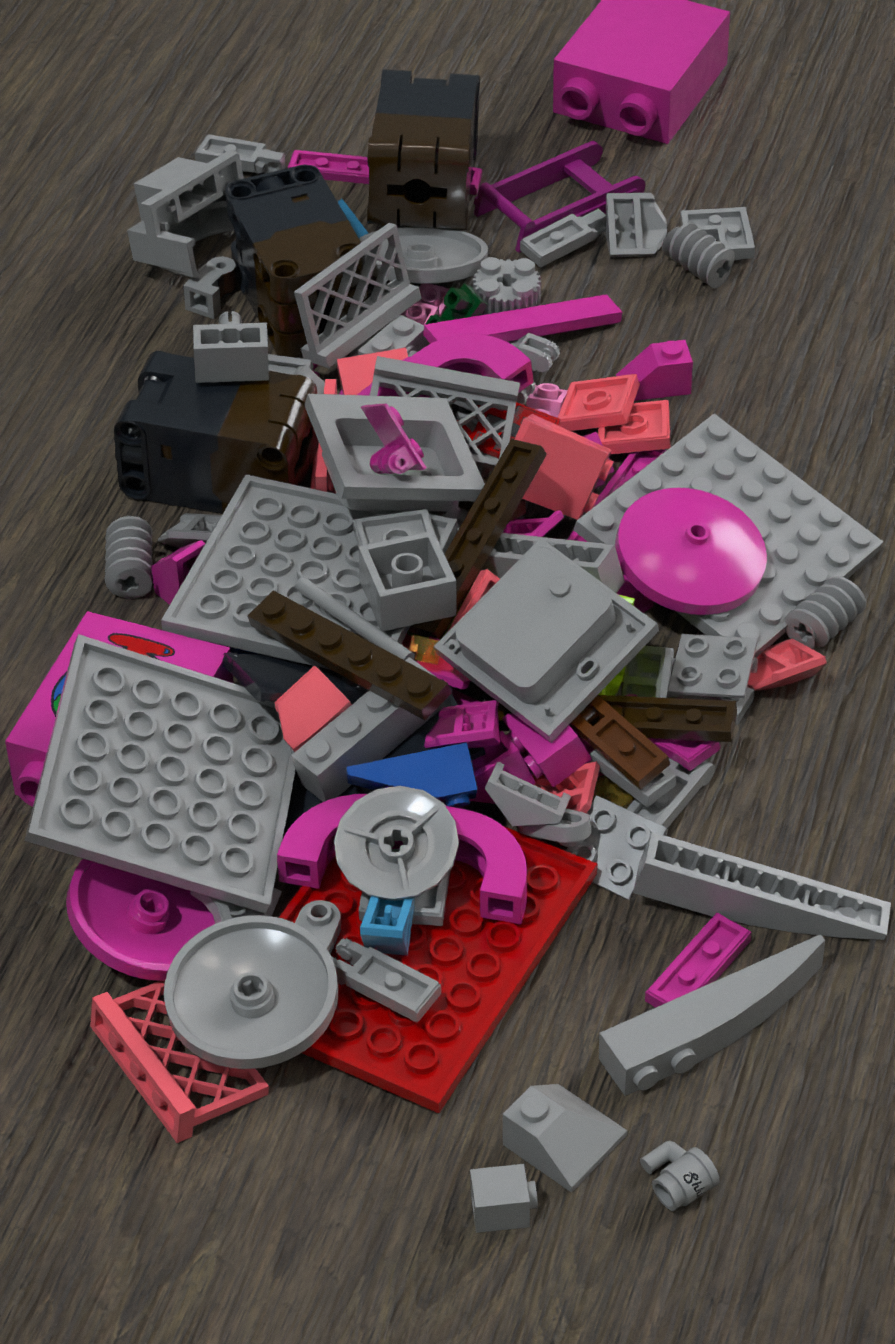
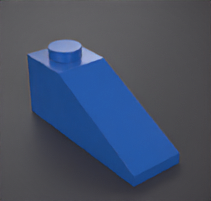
M467 742L346 767L348 784L371 790L395 786L420 789L449 807H465L470 804V799L476 798L477 785Z

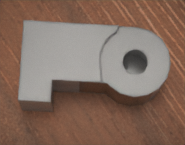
M224 256L209 260L197 271L200 273V277H191L183 285L185 310L212 319L219 315L221 312L220 301L225 296L234 293L237 289L236 264L233 259Z

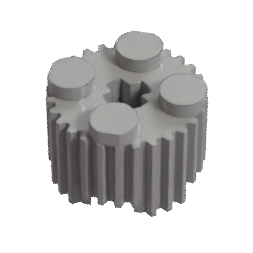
M488 257L481 261V270L477 269L473 278L474 292L488 304L481 315L541 305V276L538 271H535V263L528 258L515 259L514 261L507 259L504 261L494 257Z

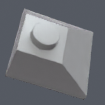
M559 1084L530 1086L503 1113V1145L571 1193L627 1136L625 1128Z

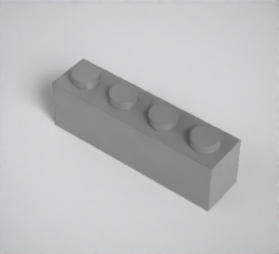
M408 657V658L405 660V661H407V662L413 664L414 666H416V667H418V668H420V669H422V670L428 672L429 674L433 675L431 672H429V671H428L427 669H425L423 666H421L420 664H418V663H417L416 661H414L412 658ZM371 691L366 692L291 755L301 785L323 802L337 798L352 785L348 784L346 767L382 760L444 707V702L424 721Z

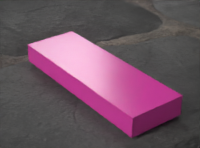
M716 913L645 992V1002L656 1008L716 981L750 943L752 932Z

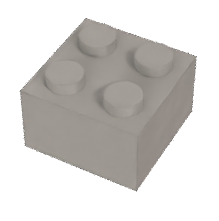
M434 531L358 546L360 583L381 631L456 616V579Z

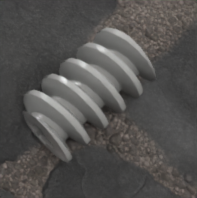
M687 222L681 227L673 228L665 236L662 243L663 253L667 257H671L674 262L689 270L711 288L717 289L728 279L735 259V252L730 248H725V245L720 241H716L712 235H707L705 230L698 228L695 223Z
M126 516L113 521L107 528L105 535L106 587L113 594L126 599L143 597L151 591L152 587L151 557L153 551L151 547L153 544V532L149 523L140 517Z
M834 576L828 578L822 586H819L814 593L810 594L794 610L787 614L784 621L787 624L786 633L790 639L793 638L811 649H814L815 646L824 647L829 642V639L834 638L840 630H843L849 622H852L857 617V614H861L866 609L867 602L865 596L857 585L844 577Z

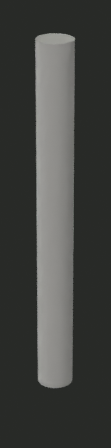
M301 577L297 580L295 584L297 591L369 642L403 660H406L408 657L414 660L415 654L306 577Z

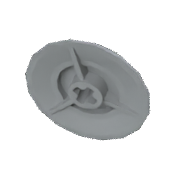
M395 786L376 789L355 801L340 819L334 845L337 865L350 884L368 896L395 901L418 897L437 886L454 865L459 841L456 822L443 802L424 790ZM395 841L403 842L399 852H392L391 848L394 847Z

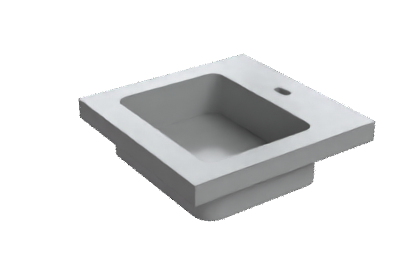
M307 394L305 402L306 411L320 443L322 457L338 498L345 507L353 510L416 511L427 509L428 511H454L458 508L460 501H475L484 487L485 483L446 398ZM385 403L389 407H394L404 421L402 426L404 432L409 439H414L422 449L424 457L421 459L427 468L425 470H408L402 474L375 473L370 467V458L375 452L383 448L384 444L360 407L363 405Z
M540 538L434 646L436 654L552 743L657 634L659 628L654 620Z

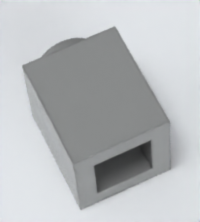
M524 1164L470 1169V1194L476 1233L530 1227V1209L538 1208L535 1181L527 1182Z

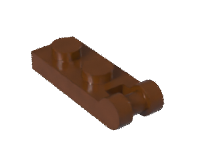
M598 695L569 724L579 738L586 741L640 790L670 765L668 755ZM596 719L600 720V721H599L597 724H595L594 726L591 725V723H592L594 720H596Z

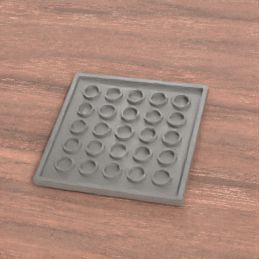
M716 414L711 415L579 518L573 530L587 542L615 545L616 534L626 510L640 497L667 488L702 490L719 496L738 507L756 525L766 547V568L757 590L745 603L727 612L711 615L676 612L705 635L758 638L755 658L786 633L787 624L784 621L791 610H794L799 603L814 593L828 578L839 576L848 579L875 556L883 544L882 540Z
M245 475L161 619L162 630L202 641L329 669L252 627L247 615L274 590L362 637L295 589L297 580L301 577H306L380 629L359 579V551L353 531V520L409 511L353 510L342 505L338 495L335 493ZM429 514L434 533L445 554L457 533V519ZM410 626L383 632L402 644Z
M78 634L70 658L24 841L266 913L271 904L278 867L277 853L283 840L296 770L291 757L294 751L283 739L279 714L275 709V701H257L243 686Z

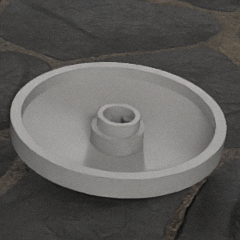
M436 226L434 228L397 227L410 283L432 284L465 279L474 276L477 269L481 270V261L488 258L487 244L479 237L455 229H439ZM377 231L370 232L360 237L359 240L362 243ZM387 239L383 241L378 255L383 258L389 245ZM376 261L372 276L378 277L382 265L381 261ZM393 266L387 279L390 281L397 280Z
M262 915L228 919L216 923L195 935L181 948L173 959L164 984V1002L168 1020L172 1030L182 1044L192 1053L208 1062L237 1069H255L276 1065L308 1049L329 1026L338 1001L336 969L325 945L309 930L294 922Z

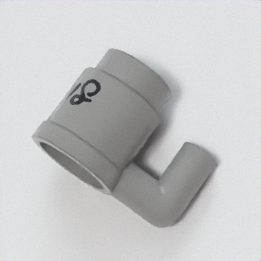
M666 1141L640 1159L643 1169L649 1174L668 1161L672 1162L660 1172L659 1177L652 1181V1187L657 1198L671 1211L676 1210L681 1205H689L720 1183L719 1175L713 1162L697 1147H692L686 1151L675 1142Z

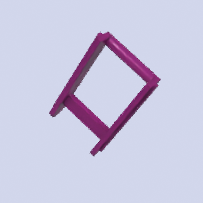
M590 141L492 185L487 182L482 183L477 197L474 198L473 204H475L473 214L479 217L498 208L520 227L515 250L521 253V239L571 214H574L576 217H583L597 209L606 214L607 193H644L646 183L639 176H632L611 185L590 168L600 160L603 153L601 145L595 141ZM569 176L592 193L590 196L534 221L511 203Z

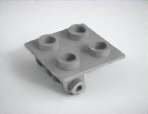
M682 634L669 682L668 694L745 698L750 673H756L758 668V659L754 657L758 638Z
M596 795L590 810L587 812L590 816L591 835L584 839L582 844L568 847L566 851L598 863L597 875L592 883L630 900L633 894L639 861L651 832L665 835L667 828Z

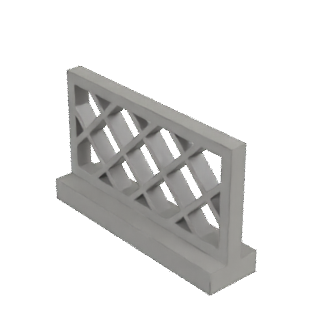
M392 223L386 224L294 291L307 344L301 348L303 359H309L312 363L329 369L337 363V359L345 357L422 299L419 287L410 284L397 225ZM387 239L389 245L383 258L378 255L383 241ZM367 255L361 275L355 273L360 258ZM379 260L382 262L377 280L374 281L371 280L376 261ZM393 266L397 280L394 279L386 285ZM343 272L338 292L332 291L336 276ZM353 277L359 279L352 299L347 297ZM370 283L374 285L371 297L363 302L368 284ZM318 289L320 292L314 310H312L308 296ZM329 295H333L335 300L330 315H324ZM345 301L351 302L348 314L339 320ZM321 318L328 320L324 332L318 335L317 330Z
M377 356L370 396H377L379 387L394 389L400 397H417L422 394L428 395L431 398H446L449 405L456 401L465 402L472 413L460 419L457 423L469 450L473 453L472 457L479 467L495 468L510 442L520 387L519 382ZM491 408L507 410L506 420L494 428L483 415L484 412ZM477 417L487 432L472 441L462 426ZM504 430L503 437L501 439L498 433ZM492 437L500 448L499 459L483 456L477 446Z

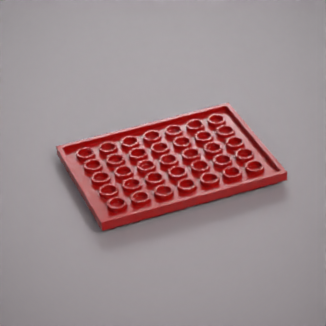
M505 827L518 841L526 859L527 903L522 923L517 924L480 917V888L483 876L471 865L455 860L450 871L443 926L412 924L408 956L385 954L438 981L441 984V995L417 1023L346 986V984L341 985L338 983L337 1006L329 1026L319 1039L302 1053L436 1113H440L596 877L598 863ZM335 856L325 870L320 888L302 886L278 918L295 923L300 910L306 904L317 900L328 901L339 909L341 915V931L331 956L351 965L339 956L335 949L336 945L341 939L347 938L364 946L360 936L362 920H359L362 891L348 882L337 865Z

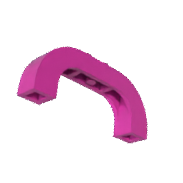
M461 334L446 337L427 345L411 357L402 360L519 382V392L534 382L531 360L509 342L488 335ZM372 383L357 395L370 396ZM379 387L377 396L400 397L394 389ZM421 394V395H419V396H417V397H428V398H429L430 396H428V395H422V394Z
M352 794L333 798L303 813L290 826L277 853L279 882L319 889L328 864L336 856L334 839L340 819L355 801L367 794ZM445 805L456 822L459 847L455 860L471 865L483 876L480 888V917L521 924L527 903V866L523 850L518 841L500 823L483 814ZM395 841V845L391 849H400L403 842Z

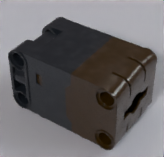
M382 69L380 93L372 135L369 137L368 143L369 197L367 224L386 225L392 223L398 225L400 217V226L434 228L436 220V228L467 230L472 170L477 157L480 75L450 73L448 86L447 80L414 78V83L412 84V71Z
M299 165L236 180L226 187L228 217L236 234V240L231 244V256L236 264V278L242 293L246 295L259 322L267 323V337L275 353L279 356L294 358L303 356L301 348L307 344L294 291L361 243L321 175L320 170L313 165ZM366 255L360 258L355 273L359 275L362 273ZM343 272L336 276L332 291L338 292ZM353 277L347 297L353 299L359 279ZM368 287L363 302L368 299ZM318 289L308 296L312 310H314L320 292ZM329 295L324 315H330L335 296ZM345 301L339 320L348 314L351 302ZM321 318L317 330L318 335L324 332L328 320Z
M155 351L148 356L138 377L139 393L136 400L128 401L124 405L114 426L118 482L120 490L126 496L135 500L143 499L170 506H181L223 514L245 475L303 486L319 445L318 438L305 408L307 394H317V386L313 380L303 375L269 371V380L196 383L193 357L170 354L164 351Z

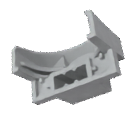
M229 150L209 163L177 157L134 183L141 222L127 230L134 261L155 265L176 275L200 277V273L196 269L192 248L196 245L195 242L215 234L234 230L228 217L226 187L231 182L244 179L239 152Z

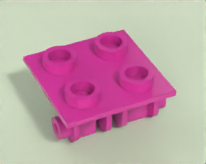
M387 403L363 405L360 407L384 444V447L375 452L370 458V467L375 473L402 474L408 470H425L427 468L421 459L424 457L422 449L414 439L408 438L402 428L404 421L394 407H389Z

